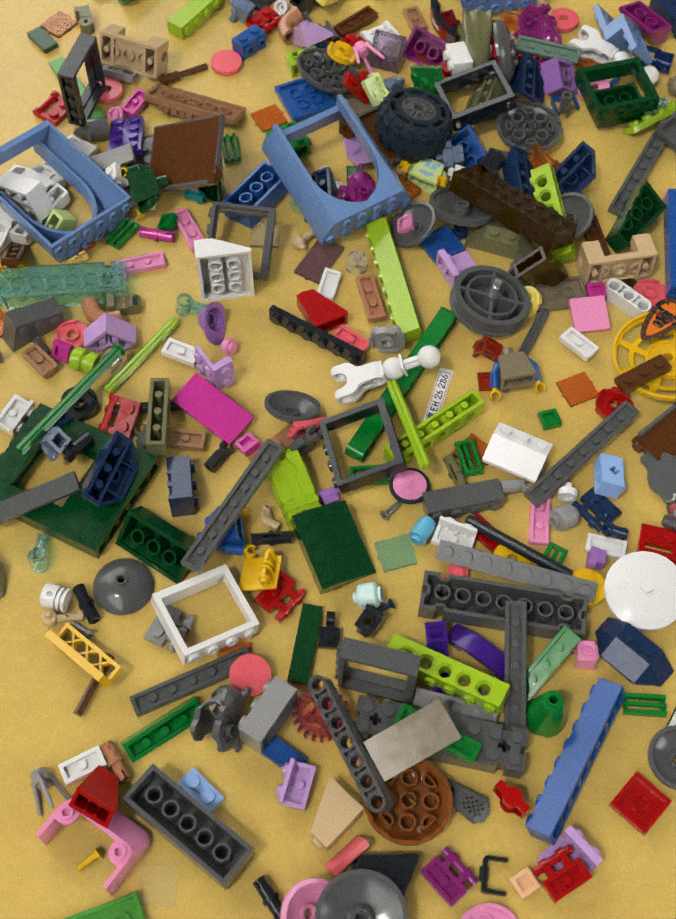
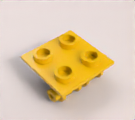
M266 549L263 557L245 558L239 582L241 592L276 589L283 556H276L274 550Z

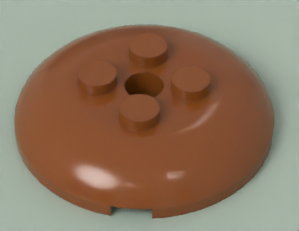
M425 759L384 782L393 799V806L389 812H372L364 801L366 816L374 830L384 839L403 846L424 844L438 836L449 821L453 805L452 791L448 780L434 764ZM371 776L369 777V779H368V781H367V786H368V787H371V785H372V778H371ZM381 796L377 799V806L379 808L383 804ZM408 797L413 800L414 804L407 807L402 803V799Z

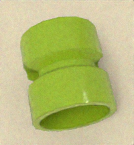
M77 346L70 355L69 368L88 374L103 358V355L94 351L89 353L88 349Z

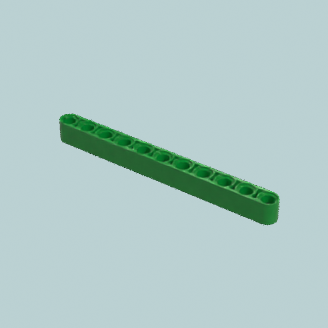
M444 307L440 308L407 358L418 355L419 350L427 345H432L439 350L458 320L451 310ZM421 365L408 369L409 376L406 377L403 374L401 378L396 380L404 400L426 369ZM386 387L380 398H384L391 418H393L397 409L388 387ZM380 413L365 418L348 443L345 455L361 463L364 462L385 430Z

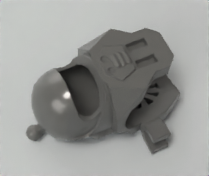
M222 685L213 691L211 698L194 711V719L190 727L193 740L202 741L206 734L212 732L211 736L218 745L217 751L226 752L233 747L235 752L238 753L242 745L236 739L238 735L237 727L241 719L240 713L243 710L244 701L247 695L251 693V689L246 687L240 692L233 686Z

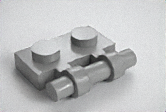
M171 605L165 606L175 626L179 627L178 631L183 639L185 634L190 632L193 627L192 623L195 617L188 614L186 619L182 620L183 611ZM156 616L145 633L144 639L163 648L167 641L170 643L167 650L174 653L175 649L158 616Z

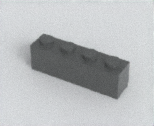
M496 478L423 492L421 502L425 515L438 522L440 516L458 518L465 514L475 515L486 510L496 511L502 508L505 498L499 479Z

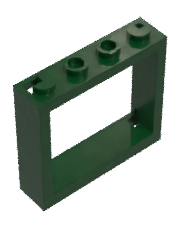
M638 57L577 68L574 81L595 122L651 112L657 109L660 97ZM634 74L646 96L601 106L590 83Z

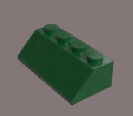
M139 506L128 511L115 544L178 584L190 572V569L181 565V560L193 545L195 539L145 507Z

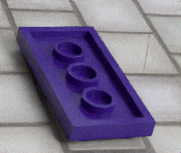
M132 116L128 119L111 121L108 150L130 143L133 146L135 156L143 155L145 124L143 116Z

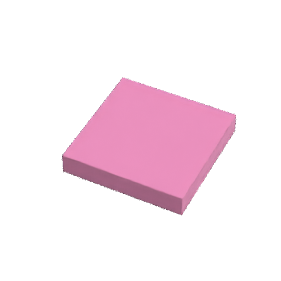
M604 295L569 299L568 304L572 325L578 332L582 334L609 331L611 329Z

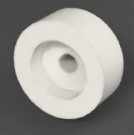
M277 0L274 10L278 12V15H284L290 10V4L287 0Z
M566 482L565 486L558 489L557 498L563 502H574L577 500L578 491L572 487V483Z

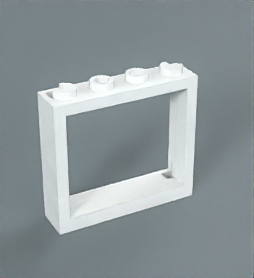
M226 564L152 594L151 605L183 665L192 661L197 662L201 657L208 654L214 655L221 648L226 646L232 647L238 641L244 638L250 639L251 635L258 632L260 623ZM224 582L247 623L187 648L165 606Z

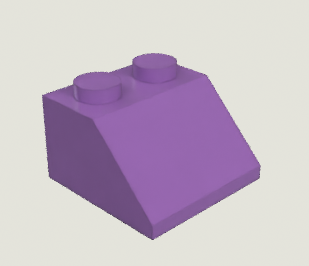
M555 57L540 64V74L544 82L543 90L546 95L551 97L562 95L563 91L578 94L577 85L574 81L575 73L572 62Z

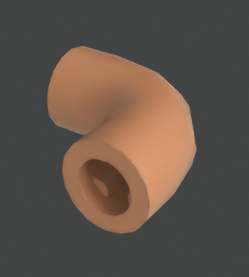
M297 7L284 14L278 23L277 31L285 44L293 43V28L304 20Z
M87 297L81 301L83 313L91 324L105 313L122 320L119 309L108 312L103 311L100 307L99 299L96 297Z

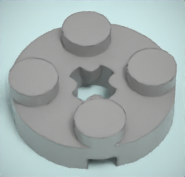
M374 326L369 336L371 348L374 349L376 347L381 353L394 354L399 352L400 348L403 347L404 349L406 336L401 332L399 326Z

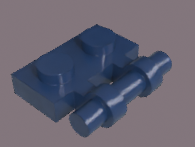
M594 487L581 496L580 501L583 503L582 505L578 501H574L571 504L577 508L579 517L582 516L588 522V526L591 529L594 528L598 533L602 529L601 522L603 524L614 522L622 515V512L606 496L595 494ZM588 510H590V511L595 515V517H593V516L588 512Z

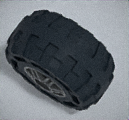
M403 87L396 89V91H391L381 101L375 119L377 138L380 143H383V146L388 151H392L394 155L402 156L408 160L422 161L427 158L432 159L445 148L446 141H449L453 129L452 112L448 109V105L439 96L431 94L424 89H416V87Z

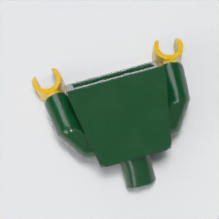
M135 164L128 168L122 167L121 171L125 172V175L122 177L128 180L136 207H139L138 209H133L132 213L138 212V216L135 219H142L145 213L162 196L159 187L169 185L167 176L156 177L154 169L141 164Z

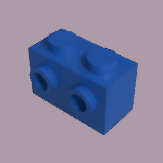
M256 24L232 38V50L241 56L242 61H245L266 47V32Z

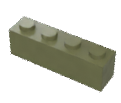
M150 378L146 448L147 452L152 455H168L172 394L169 378Z

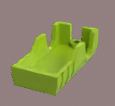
M288 448L281 455L284 459H278L267 476L271 482L274 499L279 508H281L282 515L285 517V522L289 526V531L291 530L292 535L295 532L291 525V517L322 505L319 497L316 495V490L299 451H291Z

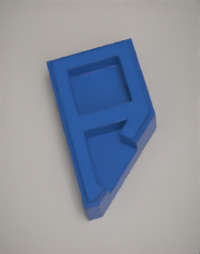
M274 736L262 752L263 756L278 767H284L285 762L289 763L291 758L298 762H307V758L277 736Z

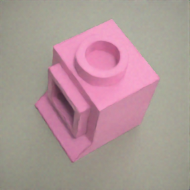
M580 641L572 650L573 654H577L574 669L597 670V661L599 659L597 645H595L594 641Z

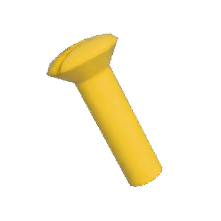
M95 848L93 854L76 866L77 869L81 871L97 858L103 859L101 851Z

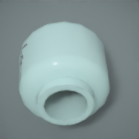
M376 582L360 583L357 585L356 591H353V601L358 603L359 608L362 610L365 609L367 603L374 608H378L384 600L382 587L378 586Z

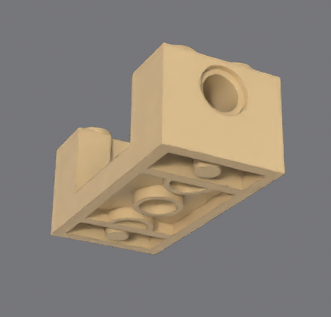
M112 23L99 31L101 63L157 79L167 71L169 40L153 36L145 42L125 36L126 27ZM126 51L131 52L132 58L127 55Z
M650 234L632 235L629 252L604 256L598 240L581 243L576 269L579 276L582 277L584 287L586 283L604 282V284H607L611 278L619 280L650 278L658 256Z

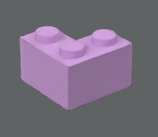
M108 313L103 314L84 329V348L97 353H101L109 346L113 347L114 343L122 346L125 351L136 344L135 325Z

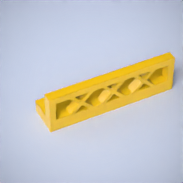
M66 623L57 634L49 629L44 635L106 689L123 670L120 665L69 623ZM69 630L73 632L71 641L64 642L62 640ZM86 643V651L78 653L77 644ZM99 654V663L91 664L90 655ZM114 666L115 669L106 677L104 675V667Z

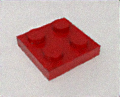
M636 771L608 806L644 836L672 801Z

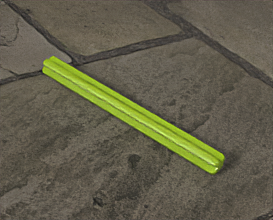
M172 316L103 387L104 391L108 394H113L180 325V320Z
M396 380L388 381V390L421 469L429 468L430 460Z

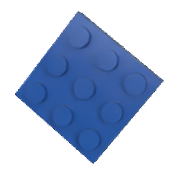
M303 77L274 86L276 95L291 120H295L296 123L336 106V100L332 94L312 87Z

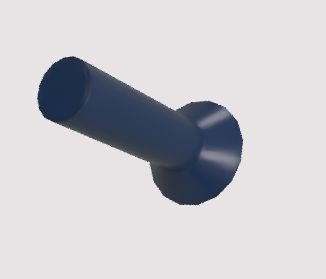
M389 598L387 603L376 609L383 612L388 608L395 609V605L392 599Z

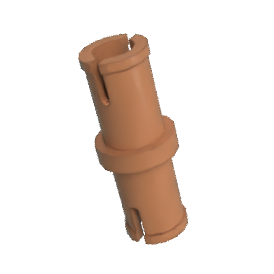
M109 740L107 742L108 746L106 742L100 746V750L108 761V768L112 769L114 774L118 776L120 785L124 784L123 780L127 783L132 779V775L124 764L123 756L119 755L113 741Z

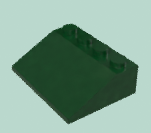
M346 501L312 508L291 517V525L320 595L376 573Z

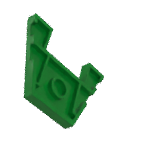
M417 64L411 66L410 77L413 81V87L420 90L424 89L431 94L437 95L435 81L439 83L444 80L442 66L434 67V65L426 67V65Z

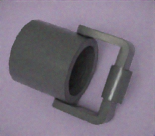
M106 116L87 119L88 126L74 130L75 136L90 135L91 141L110 138Z

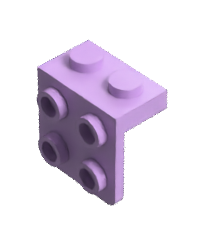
M199 346L194 347V358L197 362L195 366L199 374L205 376V380L218 390L230 387L236 382L233 360L230 356L212 364Z
M572 825L564 830L557 839L555 846L550 845L537 858L538 864L540 860H546L554 855V851L558 848L563 849L570 845L574 852L568 856L570 861L572 862L579 857L590 873L603 861L600 851L595 846H590L585 841L584 834L578 828L574 829ZM559 862L551 868L556 873L564 866Z

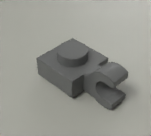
M310 425L306 429V435L296 438L288 448L291 451L298 450L300 455L303 456L315 445V441L319 440L322 435L317 432L313 435L317 427Z

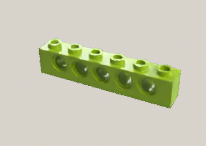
M547 163L530 170L532 177L529 179L532 187L535 188V192H533L535 200L544 203L545 206L552 210H556L563 217H567L555 170L551 164ZM574 242L550 252L562 263L578 258Z
M471 389L415 426L425 451L483 413L485 401L474 389ZM404 433L398 437L407 464L415 459L416 456L407 434ZM390 443L384 446L383 459L386 462L395 460Z
M394 633L387 646L388 648L422 656L418 678L422 679L427 685L442 688L445 693L451 696L455 694L468 704H477L488 713L500 714L509 696L510 684ZM424 664L431 665L428 669L421 668ZM444 672L450 674L447 678H443L440 675ZM462 681H467L470 684L466 687H463L459 683ZM487 690L489 694L484 696L479 694V691Z

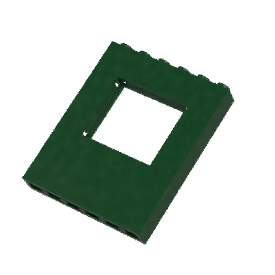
M40 403L32 411L28 421L21 426L16 437L11 439L5 452L0 454V502L27 491L19 487V485L44 452L39 442L47 432L24 455L17 451L16 446L52 408ZM71 417L72 422L61 428L72 439L64 447H71V443L84 432H88L95 441L91 447L81 454L94 460L79 482L82 490L83 483L97 458L96 455L99 454L111 438V435ZM135 446L133 447L138 470L121 502L98 507L81 497L82 491L70 495L62 507L51 503L15 519L99 559L125 520L128 511L133 508L160 467L158 457Z

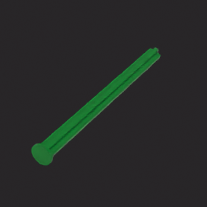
M114 343L113 348L16 446L17 451L24 455L121 355H125L126 352L123 347Z

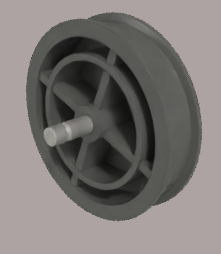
M478 265L463 270L457 276L449 296L451 310L464 326L476 333L491 337H502L516 332L521 327L530 309V298L523 284L510 273L493 266Z

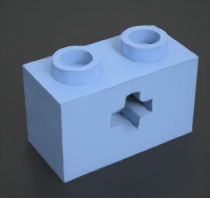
M600 453L593 464L594 493L617 499L626 488L623 458Z

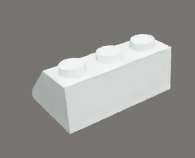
M499 422L482 458V462L529 482L536 483L553 444Z

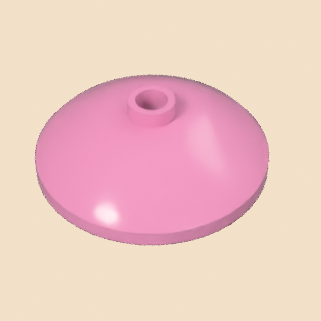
M307 878L296 883L283 900L280 919H315V910L319 896L329 881L320 878ZM308 909L309 913L305 917L304 911Z

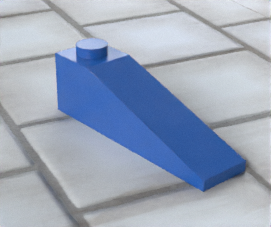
M469 124L449 139L452 146H463V167L479 165V162L488 153L477 132ZM497 172V174H496L495 176L498 177L499 179H501L500 176H499V174H498V172Z

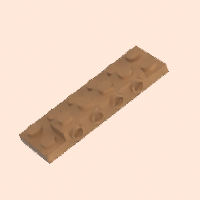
M160 83L155 84L149 89L143 98L144 101L150 104H158V111H161L163 114L175 115L181 119L191 120L224 114L225 125L234 126L246 114V107Z

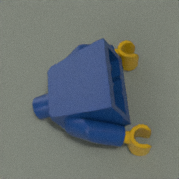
M219 506L215 509V511H214L210 516H208V517L204 520V521H205V526H206L207 523L210 521V519L212 518V516L214 515V513L217 511V509L219 508ZM244 508L217 547V551L233 555L245 554L246 558H255L256 554L248 552L249 550L255 551L256 547L251 544L246 548L243 547L246 545L241 516H247L249 509Z

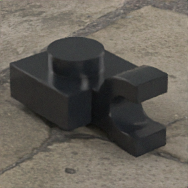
M327 611L326 627L319 628L318 649L337 650L340 640V628L334 627L335 612Z

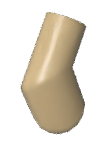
M264 504L260 510L262 524L276 532L279 531L282 523L273 519L272 506Z

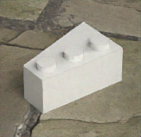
M6 171L0 177V190L17 206L20 205L25 208L24 212L36 215L38 221L44 220L51 213L52 209H55L41 181L11 171Z

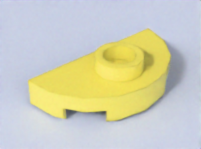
M524 286L530 298V309L527 316L531 319L537 314L536 311L539 305H542V296L534 287Z

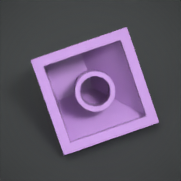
M303 21L299 23L300 26L294 28L293 45L308 48L334 35L333 32L316 23Z

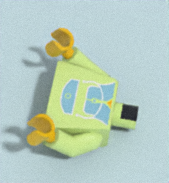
M435 157L433 159L427 158L426 160L416 161L412 164L401 160L398 169L408 173L407 184L432 193L439 189L440 186L446 188L448 185L447 172L444 171L445 165L442 164V161H436Z

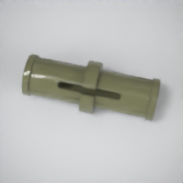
M453 454L445 456L443 462L449 471L448 476L453 480L455 486L467 484L463 476V469L458 466L455 456Z

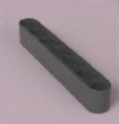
M313 675L308 681V689L367 807L372 812H389L393 806V799L334 683L328 677ZM323 681V687L319 690L318 685ZM332 699L333 705L328 709V702ZM341 718L342 726L338 728L337 722ZM351 737L352 745L348 748L347 740ZM361 757L362 765L358 768L357 759ZM371 776L372 785L368 787L367 779ZM381 796L383 804L379 808L377 806V799Z

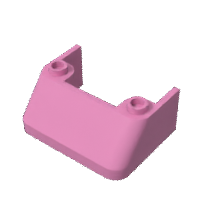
M72 798L60 804L37 832V837L45 845L49 843L62 825H71L76 822L80 815H83L68 806ZM118 810L107 829L83 815L115 840L109 848L108 857L117 868L103 885L104 889L111 896L150 845L148 833Z

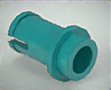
M186 189L184 198L196 201L198 204H204L207 194L204 191L199 192Z

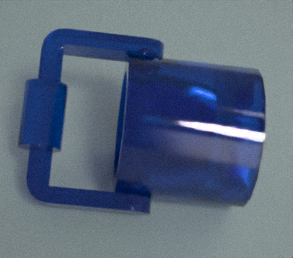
M646 45L649 52L655 53L651 66H654L658 72L668 75L675 54Z

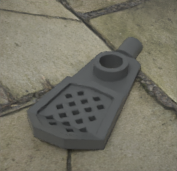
M447 778L450 788L454 790L452 806L472 824L484 823L490 814L488 799Z

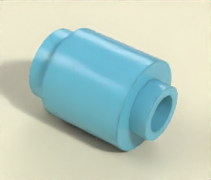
M426 515L419 518L409 532L410 540L416 545H425L435 530L436 522Z

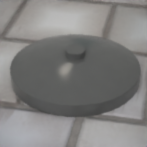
M450 187L437 189L430 195L429 204L435 209L437 217L446 222L460 226L478 227L487 225L495 219L449 190Z
M353 869L337 875L321 892L315 910V919L409 918L407 904L399 888L385 875L370 869Z

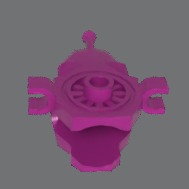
M543 3L538 7L529 4L518 16L520 29L513 34L515 38L518 39L519 35L562 44V36L557 30V20L555 16L548 14L552 9L550 5Z
M359 163V171H355L348 177V186L340 185L338 199H344V201L364 202L373 194L376 188L375 181L367 172L363 171V163Z

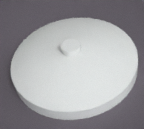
M639 551L621 557L611 566L604 582V599L608 609L617 620L628 622L638 631L643 632L658 631L676 621V565L672 561L657 553Z

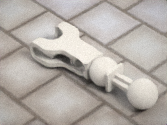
M588 25L580 28L578 32L579 39L574 38L567 44V46L581 49L578 59H592L600 64L630 58L627 52L619 51V48L603 40L598 30ZM645 66L644 69L654 85L658 81L659 72L654 66Z
M427 345L419 350L418 355L407 359L398 354L399 358L389 357L384 363L380 360L379 362H371L358 367L351 363L337 365L330 371L332 379L336 382L347 381V383L335 392V401L340 405L356 402L366 390L387 383L388 379L397 380L403 374L407 377L409 376L408 369L420 365L426 369H432L441 360L440 351L432 345Z

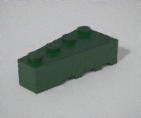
M647 180L634 187L605 239L615 253L627 248L631 244L632 235L641 234L667 208Z

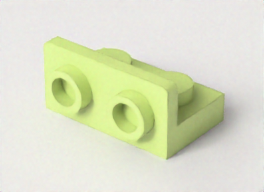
M379 72L370 73L368 78L361 82L373 107L379 105L384 97L390 93L386 89Z

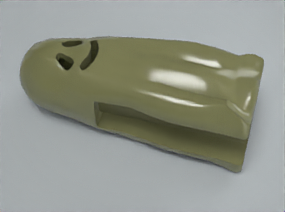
M463 8V23H460L459 26L460 42H465L473 60V67L490 61L493 12L492 10L485 12L479 8L468 11Z

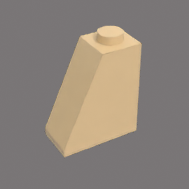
M332 777L328 780L310 831L311 843L318 850L323 849L326 853L357 821L364 810Z

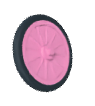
M408 468V471L391 477L389 489L392 496L399 502L416 504L422 501L423 492L430 491V482L422 471Z

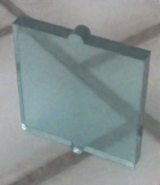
M408 534L374 542L378 554L377 559L380 560L384 573L417 564L414 547L410 543Z

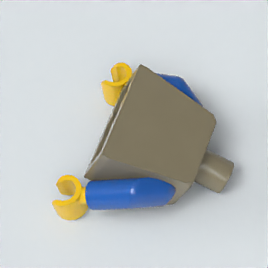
M511 347L504 348L502 355L498 356V361L494 363L490 372V388H492V392L489 394V400L492 401L493 393L497 394L498 401L500 400L501 393L498 391L499 387L500 390L534 385L532 387L534 394H538L537 386L541 388V392H544L546 386L540 382L542 378L538 364L527 357L522 351L513 353Z

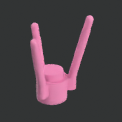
M358 41L352 48L355 52L357 64H360L359 57L363 58L370 73H373V70L366 58L369 54V49L382 59H385V56L372 47L368 41Z

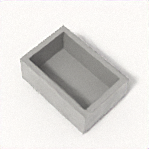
M277 676L272 681H267L263 688L264 693L260 698L257 697L253 701L249 714L247 716L244 715L238 723L240 741L260 755H262L263 750L276 736L298 704L297 689Z

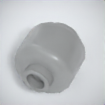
M569 503L554 507L550 512V524L558 531H566L578 524L579 512L576 507Z

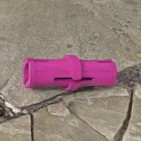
M141 226L139 237L154 239L156 242L159 240L173 243L175 232Z

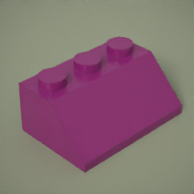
M639 0L619 7L620 14L623 13L639 28L641 35L647 38L651 44L656 46L666 42L673 26Z
M415 25L401 55L419 65H426L428 63L436 67L440 62H445L443 51H445L446 44L449 43Z

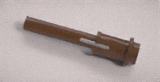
M204 63L180 72L176 70L166 75L161 74L159 82L168 86L170 83L180 81V78L207 70L208 66Z
M104 652V653H105L106 655H108L112 660L115 659V657H114L113 655H111V654H109V653H107V652ZM110 666L104 667V675L107 674ZM93 677L74 711V714L79 717L82 716L99 684Z

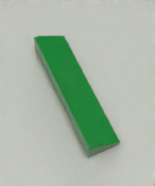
M194 696L121 741L120 743L131 762L134 763L189 728L194 719V711L200 706L197 698Z

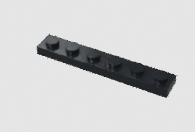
M275 305L270 307L269 319L275 325H280L289 332L300 335L304 340L311 341L322 349H327L335 356L342 357L353 365L362 366L365 363V352Z

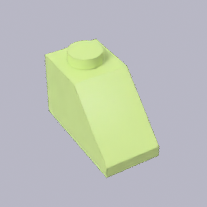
M52 209L44 226L61 231H72L78 220L66 210Z

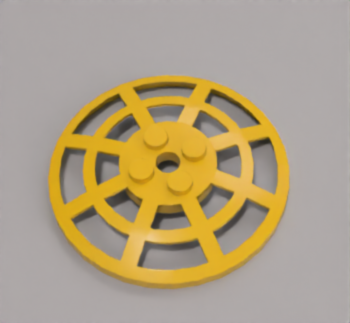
M649 312L635 316L620 328L614 339L612 360L618 375H621L636 367L634 364V353L645 357L644 362L659 354L672 360L669 361L672 366L670 372L656 378L653 382L645 384L650 387L648 391L640 387L635 391L657 400L676 401V396L656 394L657 389L676 391V386L660 385L662 379H673L676 383V329L666 333V335H674L672 340L659 341L658 338L651 339L652 344L647 350L638 347L644 341L641 339V335L632 344L623 339L630 329L644 322ZM619 345L629 350V367L620 368L618 365L617 353Z

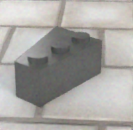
M50 298L5 312L2 339L12 352H15L31 343L36 336H43L63 323L64 310L54 298Z

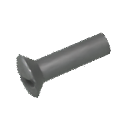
M397 501L386 511H380L381 517L384 520H388V516L399 508L401 503Z
M76 621L72 622L71 626L86 635L88 640L93 637L94 629L88 630Z

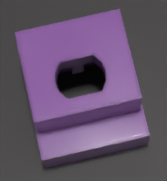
M333 486L319 492V500L322 506L339 502V488Z
M592 546L587 553L585 568L601 571L605 564L607 551Z

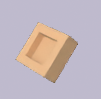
M528 867L508 880L520 900H523L541 887Z

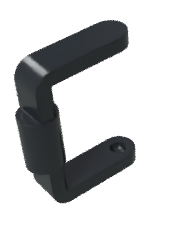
M487 855L482 860V866L479 867L480 891L487 895L506 897V892L486 889V882H488V861L508 863V858Z

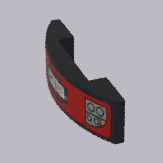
M431 0L430 20L434 30L441 39L448 43L459 42L460 35L454 25L447 26L440 15L441 4L438 0Z

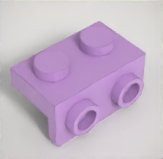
M291 758L289 763L285 762L282 775L285 776L284 783L278 785L275 796L279 798L278 803L304 811L316 766L295 761L294 758Z

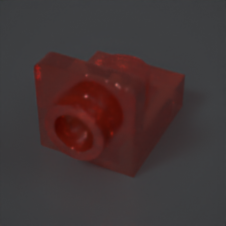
M485 335L474 343L472 357L477 358L481 354L496 363L504 345Z

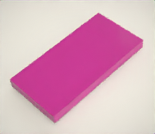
M195 373L172 399L174 404L222 441L225 440L228 446H231L254 420L251 414L198 373Z

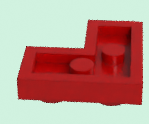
M363 69L359 73V77L348 71L345 73L342 86L366 105L370 100L361 82L368 78L369 73Z

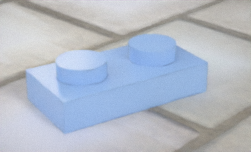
M194 767L178 782L181 788L211 813L224 800V797Z

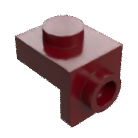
M453 9L440 13L447 26L454 25L456 30L458 29L460 20H456Z

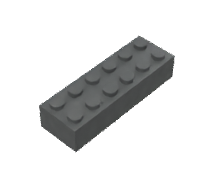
M154 764L147 769L122 798L132 811L225 891L255 855L254 848Z

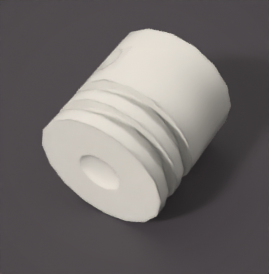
M46 583L40 595V606L65 613L71 604L73 591L66 587Z

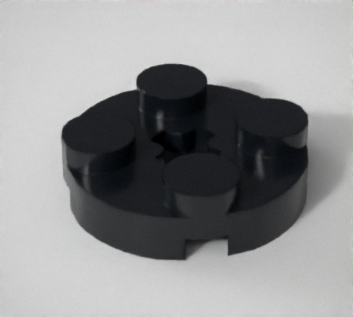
M71 387V388H69L68 390H66V391L63 393V395L61 396V400H62L74 387ZM89 388L77 400L78 402L83 401V405L76 406L75 402L66 412L70 417L80 422L91 418L99 409L96 393Z

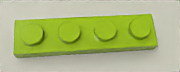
M676 101L667 103L665 108L661 107L654 110L653 114L649 113L642 116V119L639 121L634 120L628 123L629 126L623 128L625 135L635 134L669 117L676 111Z

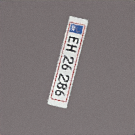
M440 368L423 421L442 409L452 378V370Z

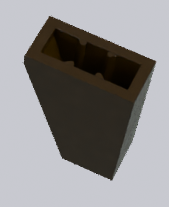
M540 246L512 265L517 279L554 287L568 278L564 264L543 246Z

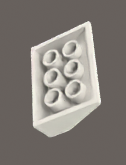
M213 238L193 240L202 302L255 296L251 248Z

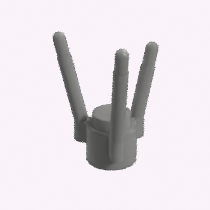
M46 767L38 768L30 774L32 780L30 785L33 789L39 816L42 815V808L38 790L43 791L51 809L54 808L47 789L51 786L50 782L55 785L66 800L71 798L56 780L53 772L48 773Z

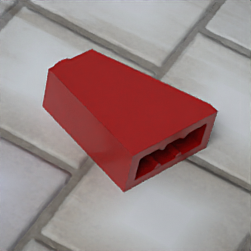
M314 289L303 291L296 295L297 307L306 322L325 332L334 330L341 324H348L347 310Z
M98 765L76 788L68 806L107 829L118 809V776Z

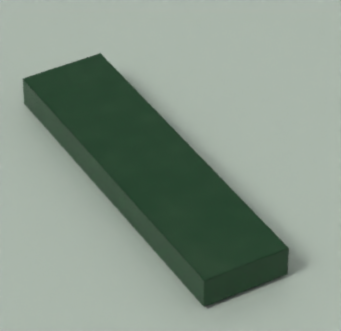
M305 603L302 605L287 679L288 683L308 686L323 606Z

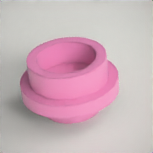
M117 106L110 108L108 112L109 119L111 121L122 119L123 110Z
M233 338L224 339L221 343V351L227 356H231L236 352V340Z

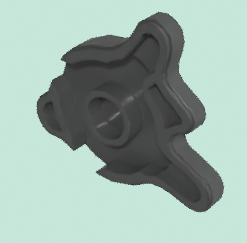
M663 452L661 459L657 461L648 454L642 455L640 462L647 469V481L650 489L658 494L664 503L670 504L675 502L676 456Z

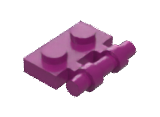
M446 846L441 851L446 860L442 862L435 856L419 873L452 908L468 892L463 883L467 881L473 887L478 880L473 875L474 872L470 867L466 868L458 859L459 855L456 852H452ZM451 865L461 874L458 878L448 869Z

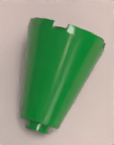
M554 690L547 691L533 698L526 705V726L533 734L550 738L557 736L565 727L567 715L564 699L559 692Z

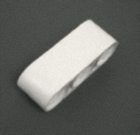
M617 278L608 280L605 289L607 293L606 300L632 318L650 311L652 304L647 298Z

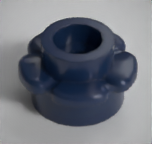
M455 225L451 230L458 239H464L468 236L466 226Z

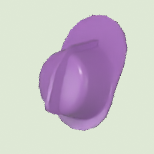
M211 302L199 313L198 322L205 332L208 341L214 345H219L223 342L225 336V310L221 303Z

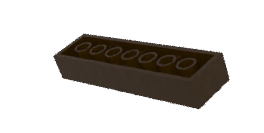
M473 165L453 172L449 188L451 192L537 245L543 246L551 252L573 243L578 225L572 222L571 219L558 214L556 210L548 208L544 203L536 201L531 195L525 194L519 188L509 185L507 181L499 179L491 172H487L480 165Z

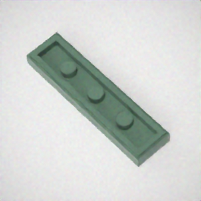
M523 35L518 36L516 44L518 53L526 52L529 55L549 60L559 57L572 62L575 66L578 63L581 50L580 48Z

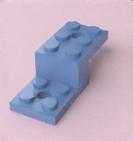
M599 4L593 7L595 12L594 18L600 24L598 27L604 34L603 39L619 48V51L627 52L629 50L632 54H636L640 62L644 61L647 65L653 62L639 28L623 13L614 19Z

